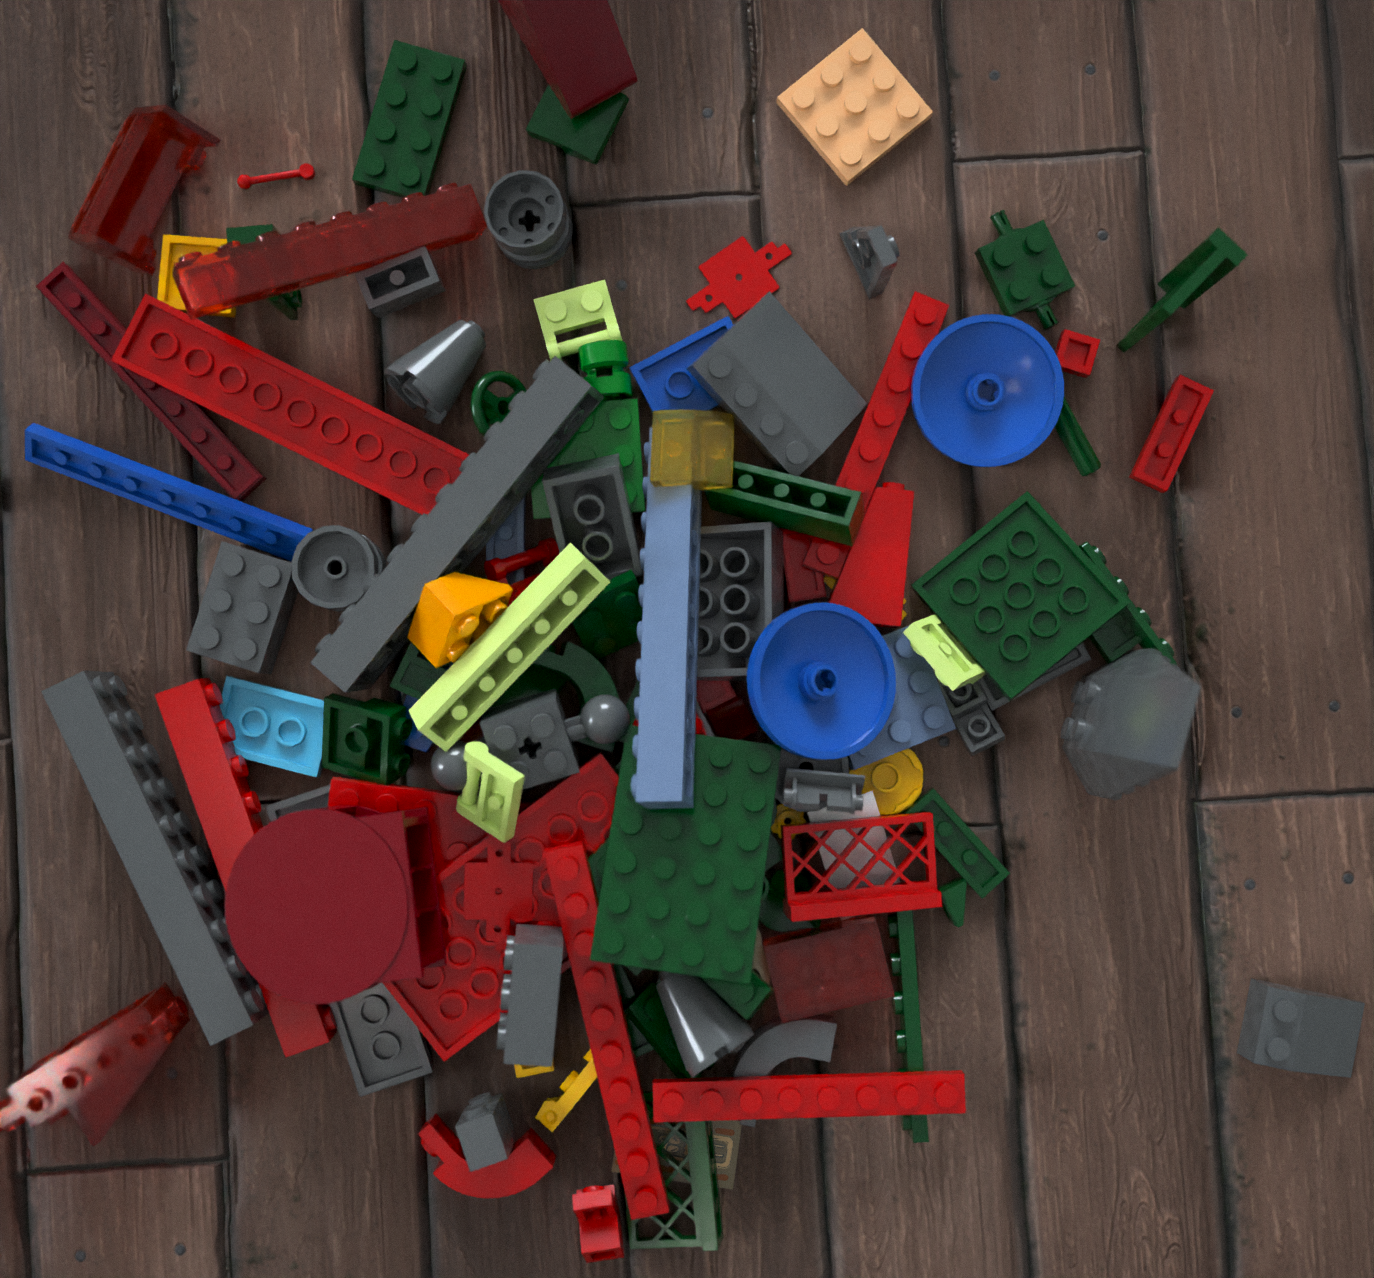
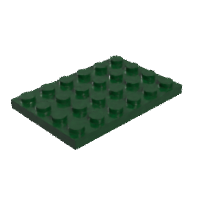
M629 725L622 754L590 960L750 984L781 747L773 744L695 734L693 808L647 809L636 803V798L633 797L631 791L632 776L637 774V759L633 754V738L635 735H638V726Z

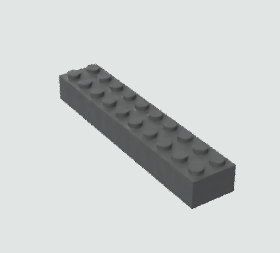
M556 356L551 361L545 360L537 368L533 375L535 381L526 393L521 391L513 398L508 406L510 413L502 423L496 422L489 428L484 436L486 443L477 454L475 452L471 453L462 462L459 471L462 473L453 484H446L435 497L437 502L435 507L429 514L424 513L415 521L411 527L413 534L404 545L402 543L391 551L387 557L388 566L380 575L375 574L368 580L363 587L364 596L356 605L351 604L339 617L341 624L333 635L331 633L327 634L317 644L315 648L317 655L310 663L345 693L370 689L409 641L407 636L424 584L452 572L464 573L542 476L544 468L550 466L605 397Z
M82 671L41 691L209 1045L212 1046L254 1025L269 1014L259 983L245 968L235 952L227 929L225 904L223 902L225 899L224 891L220 883L216 879H212L206 867L208 865V858L201 846L195 844L190 834L192 831L191 822L183 811H179L174 797H176L174 786L167 777H163L157 765L160 759L156 749L152 744L147 743L141 731L144 728L143 722L139 714L130 708L125 698L127 689L124 682L119 676L114 675L113 672Z

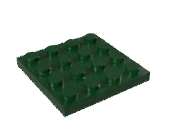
M1028 491L911 584V589L933 614L938 616L947 630L975 662L980 664L985 670L986 675L1010 702L1130 604V601Z

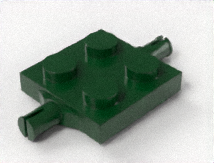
M1005 210L996 212L990 219L999 237L995 241L978 248L974 253L1005 316L1013 317L1022 312L1035 311L1043 326V330L1052 328L1059 322L1049 303L1055 297L1067 293L1075 287L1071 275L1044 220L1025 228L1013 229L1005 214Z

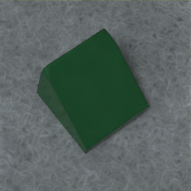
M957 877L937 887L941 891L942 908L949 922L958 928L963 926L967 887L966 880L961 877Z

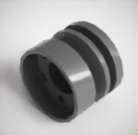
M519 170L506 174L494 183L486 196L484 215L488 229L508 260L521 268L541 269L553 265L562 258L571 244L573 226L560 190L552 180L537 171ZM532 223H537L534 225V231H527L531 229Z

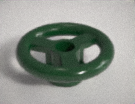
M488 372L474 386L471 396V413L477 429L483 436H485L490 426L496 422L502 423L510 413L508 406L519 392L524 391L526 393L527 391L522 382L508 372ZM495 382H503L509 385L514 392L507 397H497L487 387Z

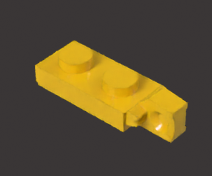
M591 1049L583 1057L589 1063L579 1074L573 1070L559 1087L565 1093L559 1097L547 1098L535 1117L551 1132L557 1128L597 1078Z

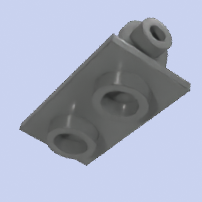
M786 768L782 791L783 804H790L791 809L819 810L820 801H827V811L854 814L855 811L863 810L864 796L861 794L865 775Z

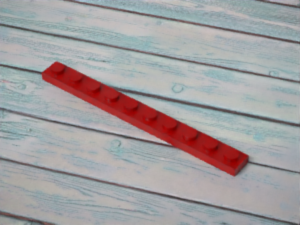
M584 840L545 848V861L631 1220L669 1213L668 1195L613 964L590 960L599 903Z

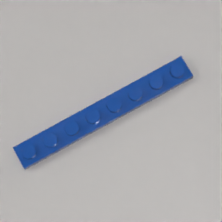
M32 423L25 429L26 461L286 560L292 561L297 545L308 533L313 531L312 528L36 423Z

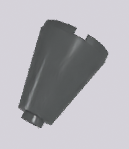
M458 320L391 363L384 370V374H391L386 380L409 407L414 410L419 406L427 411L423 416L425 419L436 424L442 423L448 416L486 348L485 333L478 324L471 320L468 322Z
M661 972L658 975L662 982L656 986L685 1069L691 1077L697 1075L755 1034L751 1026L701 977Z

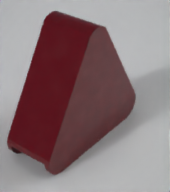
M498 0L571 119L638 82L637 75L607 0Z

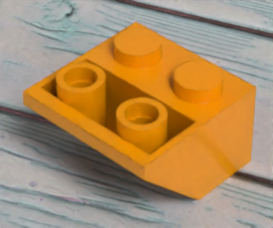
M452 572L424 584L407 638L435 668L449 662L454 663L508 608L507 605L513 589L508 584L458 572Z

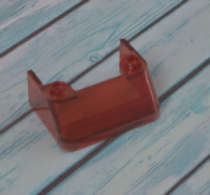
M166 104L136 107L125 120L71 226L69 239L134 272L153 275L156 268L151 265L156 257L157 250L153 248L154 240L150 236L182 173L186 174L192 169L197 171L202 166L207 155L204 148L218 147L221 140Z

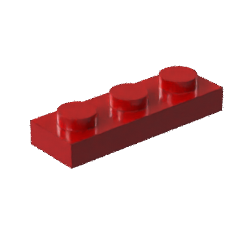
M1183 375L1175 378L1129 478L1161 493L1168 491L1214 390Z

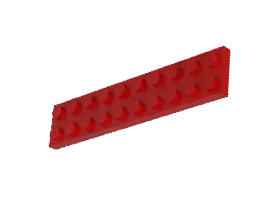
M146 293L111 359L114 363L420 515L431 512L437 504L435 497L446 484H453L462 473L459 471L462 462L469 456V454Z

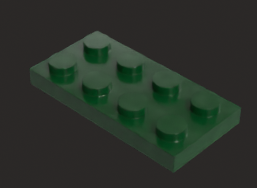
M394 40L352 177L355 185L426 204L467 68L464 59Z

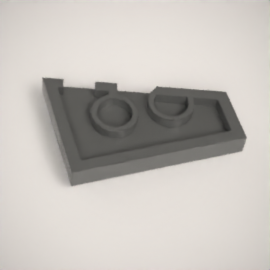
M882 225L852 227L840 232L841 239L868 298L871 299L883 294L899 257V249L892 235L886 236Z

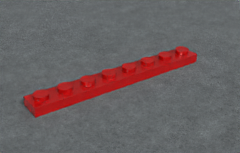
M916 291L908 305L835 483V486L861 492L865 511L911 401V382L917 361L928 343L938 334L949 308L948 304ZM813 537L802 566L837 580L851 546Z
M962 1070L653 1079V1122L966 1113L965 1074Z

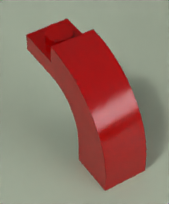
M436 1113L424 1123L418 1133L422 1138L420 1141L426 1152L432 1157L438 1156L441 1159L433 1174L451 1189L476 1198L507 1197L529 1188L553 1168L557 1156L538 1134L530 1128L514 1143L508 1159L470 1172L459 1138Z

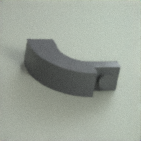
M797 1012L782 1015L768 1021L755 1030V1034L747 1039L740 1048L733 1063L731 1077L767 1076L779 1063L796 1057L830 1062L837 1028L834 1016L812 1012ZM739 1120L740 1125L755 1127L756 1120Z

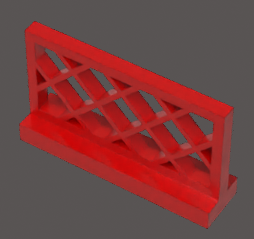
M920 812L781 825L785 888L783 912L791 922L942 907L941 891L937 889L933 813ZM923 822V837L913 848L900 835L910 823ZM899 824L895 830L888 826ZM873 826H882L891 835L876 851L863 838ZM851 828H861V830L856 834ZM845 829L854 838L838 854L825 842L835 830ZM824 831L820 837L813 832ZM807 832L816 842L800 858L792 851L791 834ZM896 839L910 850L909 854L897 868L883 857ZM860 842L873 856L858 872L845 859ZM821 846L836 857L822 876L807 864ZM923 848H924L925 857L920 854V851H921ZM792 856L799 861L794 868ZM916 856L925 863L926 880L910 881L902 874ZM880 860L893 873L883 884L873 885L865 876ZM843 863L856 876L846 888L836 889L827 880ZM805 866L818 880L809 891L795 892L794 878ZM899 877L904 881L900 883H894ZM863 881L868 886H858V884ZM824 884L830 888L827 890H820V888Z

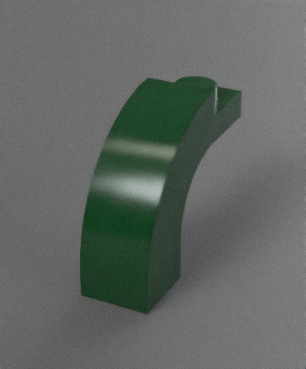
M568 641L562 643L559 655L554 653L555 646L549 645L531 664L558 673L571 683L578 696L579 715H581L584 705L595 696L606 694L619 699L613 680L604 666L588 651ZM588 737L575 741L608 752H613L616 743L599 744L593 742Z

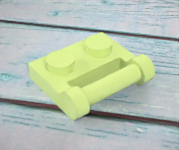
M605 279L533 299L550 361L554 356L562 361L561 357L579 353V347L587 343L603 340L622 341ZM602 322L606 323V330L557 343L555 335Z
M936 614L913 622L903 632L910 640L912 649L927 660L935 670L938 680L944 685L949 686L952 691L969 683L973 684L986 674L985 670L978 662H975L947 630Z
M478 741L469 742L466 744L464 751V760L467 762V782L462 794L458 796L456 810L460 815L505 843L514 837L525 775L488 753L489 749L486 744ZM481 772H482L481 785H480V791H479V797H478V789H479V783H480V776H481Z

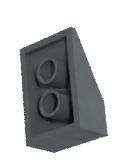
M1251 978L1237 1053L1252 1063L1293 1072L1351 1078L1365 1003Z

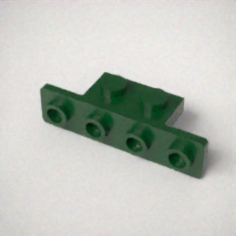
M1087 541L1079 545L1083 552L1130 601V604L1123 611L1089 637L1105 661L1111 663L1139 644L1142 649L1153 648L1159 650L1162 656H1166L1171 660V664L1177 665L1173 658L1174 651L1163 638H1158L1150 627L1152 622L1148 614L1142 608L1136 607L1127 596L1129 590L1126 584L1119 577L1113 576L1105 566L1107 561L1103 553L1096 546H1091Z

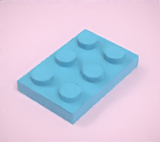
M226 676L222 691L223 704L219 706L224 719H229L235 730L236 739L233 741L236 756L242 755L244 759L316 778L320 777L322 772L324 700L233 676Z

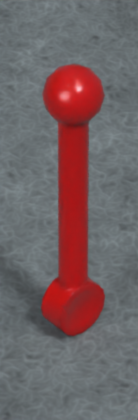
M305 163L297 170L253 177L242 174L237 178V184L242 189H249L253 184L296 177L311 180L315 176V170L311 164Z

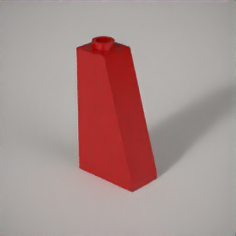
M884 482L882 487L875 488L866 508L854 545L850 547L827 603L848 607L864 616L876 627L895 629L901 627L914 491L905 490L904 484L895 482Z

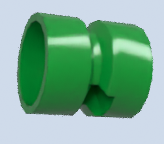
M603 340L587 343L579 347L580 368L583 372L587 373V376L583 379L605 396L602 401L629 399L633 396L631 376L624 371L629 365L627 343L619 340ZM613 374V376L599 377V375Z

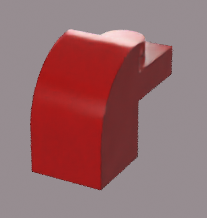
M595 1185L576 1190L577 1194H572L573 1211L579 1221L581 1254L586 1263L624 1258L622 1226L615 1185Z

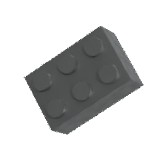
M619 453L544 468L542 483L559 553L571 543L608 580L631 569L635 576L643 575L640 564V546Z
M222 541L186 651L256 673L272 674L298 594V589L292 578V564Z
M516 924L515 936L507 935L504 970H512L511 974H504L500 1010H508V1013L500 1012L496 1048L504 1050L503 1064L552 1067L563 953L562 927Z

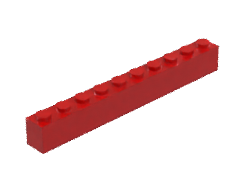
M209 677L196 679L154 695L226 892L228 879L238 855L247 842L263 828L259 816L262 808L258 795L255 791H250L246 777L249 775L246 761L242 755L236 756L233 741L236 739L235 730L230 720L224 719L219 706L223 704L221 691L216 683L211 682ZM259 983L285 1058L326 1044L337 1033V1025L331 1007L327 1004H308L292 1001L277 995Z

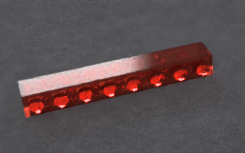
M450 183L438 188L434 194L423 196L422 192H416L407 195L401 200L402 202L388 205L387 202L375 203L366 208V212L355 215L351 211L341 212L332 216L330 221L316 225L315 221H307L295 226L292 232L279 235L278 231L266 232L257 236L255 242L243 245L239 241L228 242L217 248L218 251L206 255H202L200 251L187 253L178 259L179 262L174 263L172 276L190 320L355 274L423 246H426L429 252L472 241L478 239L487 228L471 184L458 187L457 183Z

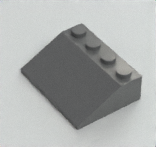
M770 291L686 368L778 472L794 476L802 474L819 458L867 405L866 401Z
M772 522L701 527L697 680L747 681L749 659L757 639L775 618L784 613L783 531Z

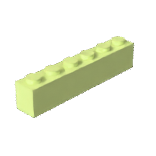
M569 543L408 710L417 729L447 752L596 598L610 581L574 545Z

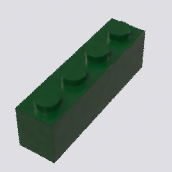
M718 456L704 486V492L711 510L756 522H772L777 527L849 546L854 545L865 515L862 493L859 491Z

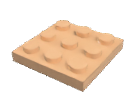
M863 28L777 97L776 102L846 186L923 125L933 114L930 107Z

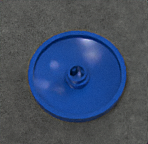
M981 314L967 317L942 330L928 343L920 355L911 382L912 410L924 437L944 456L961 464L975 467L1002 466L1020 460L1032 453L1052 432L1060 416L1064 400L1063 372L1052 346L1030 325L1016 318L999 314Z
M825 602L798 606L782 613L760 634L749 659L747 691L752 711L764 732L781 748L794 755L808 759H838L863 749L883 729L894 704L896 674L890 650L882 635L869 620L858 612L842 605Z

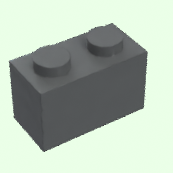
M426 246L355 274L367 306L377 318L446 291L433 256Z
M486 1092L471 1098L468 1101L469 1105L465 1107L455 1126L470 1172L506 1160L510 1155L517 1136L502 1093L491 1097L490 1092Z

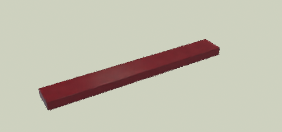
M62 262L36 286L231 498L242 502L267 479L197 403L111 361L127 328L68 264Z

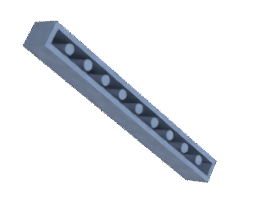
M694 424L649 428V442L644 444V457L648 464V476L643 478V494L645 499H647L646 512H643L641 516L642 531L645 534V548H641L640 564L644 571V584H640L638 591L639 603L643 607L642 621H639L637 625V637L641 644V658L637 659L635 668L637 680L640 682V695L634 701V713L639 722L638 735H635L633 738V754L637 759V774L632 776L631 791L633 797L636 798V803L647 809L693 808L703 438Z

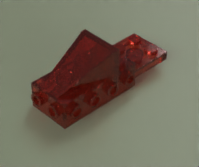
M165 982L36 1061L6 1088L10 1096L0 1101V1132L5 1129L8 1133L26 1120L32 1128L45 1120L51 1125L70 1112L92 1146L100 1143L126 1112L185 1025L190 1021L185 1002L179 996H174Z

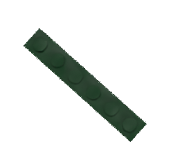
M913 910L892 912V915H887L886 918L888 937L894 938L895 953L889 954V966L891 976H897L898 991L892 992V1007L894 1015H900L901 1030H895L894 1037L897 1054L902 1053L903 1068H898L897 1072L924 1071ZM900 1115L902 1130H908L913 1143L929 1142L927 1115Z

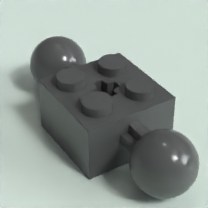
M554 688L487 709L481 716L480 726L489 749L488 753L525 775L522 789L524 790L579 773V755L574 741L588 737L593 742L599 744L614 743L620 740L627 732L630 715L626 705L620 699L604 694L591 698L584 705L581 715L566 719L557 689ZM531 737V740L537 742V744L527 745L524 743V739ZM457 740L447 752L439 747L432 757L431 771L433 777L438 784L446 789L462 790L466 785L467 762L464 760L466 742Z

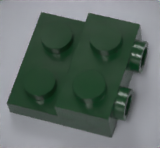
M335 693L324 697L321 768L382 785H390L401 778L407 772L410 765V756L404 753L405 740L408 739L412 731V721L406 718L407 707L377 698L363 702Z

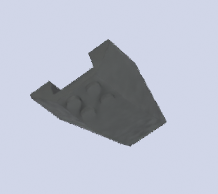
M1146 648L1127 651L1113 662L1105 663L1083 675L1081 681H1077L1073 687L1071 702L1075 704L1071 718L1067 717L1062 725L1060 737L1064 739L1062 748L1089 795L1117 801L1121 799L1122 793L1127 795L1133 793L1135 785L1144 787L1149 784L1150 779L1158 780L1178 770L1201 685L1187 673L1181 672L1180 667L1171 664V660L1166 656H1162L1159 650Z

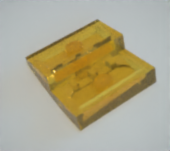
M682 409L653 411L650 482L654 487L692 485L695 490L733 488V414Z

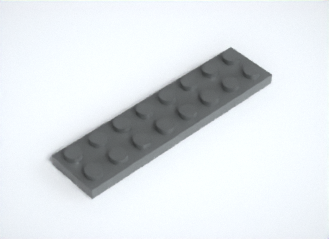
M330 785L265 806L270 822L293 812L327 807ZM383 983L350 998L329 1003L360 1097L434 1071L435 1067L424 1035Z

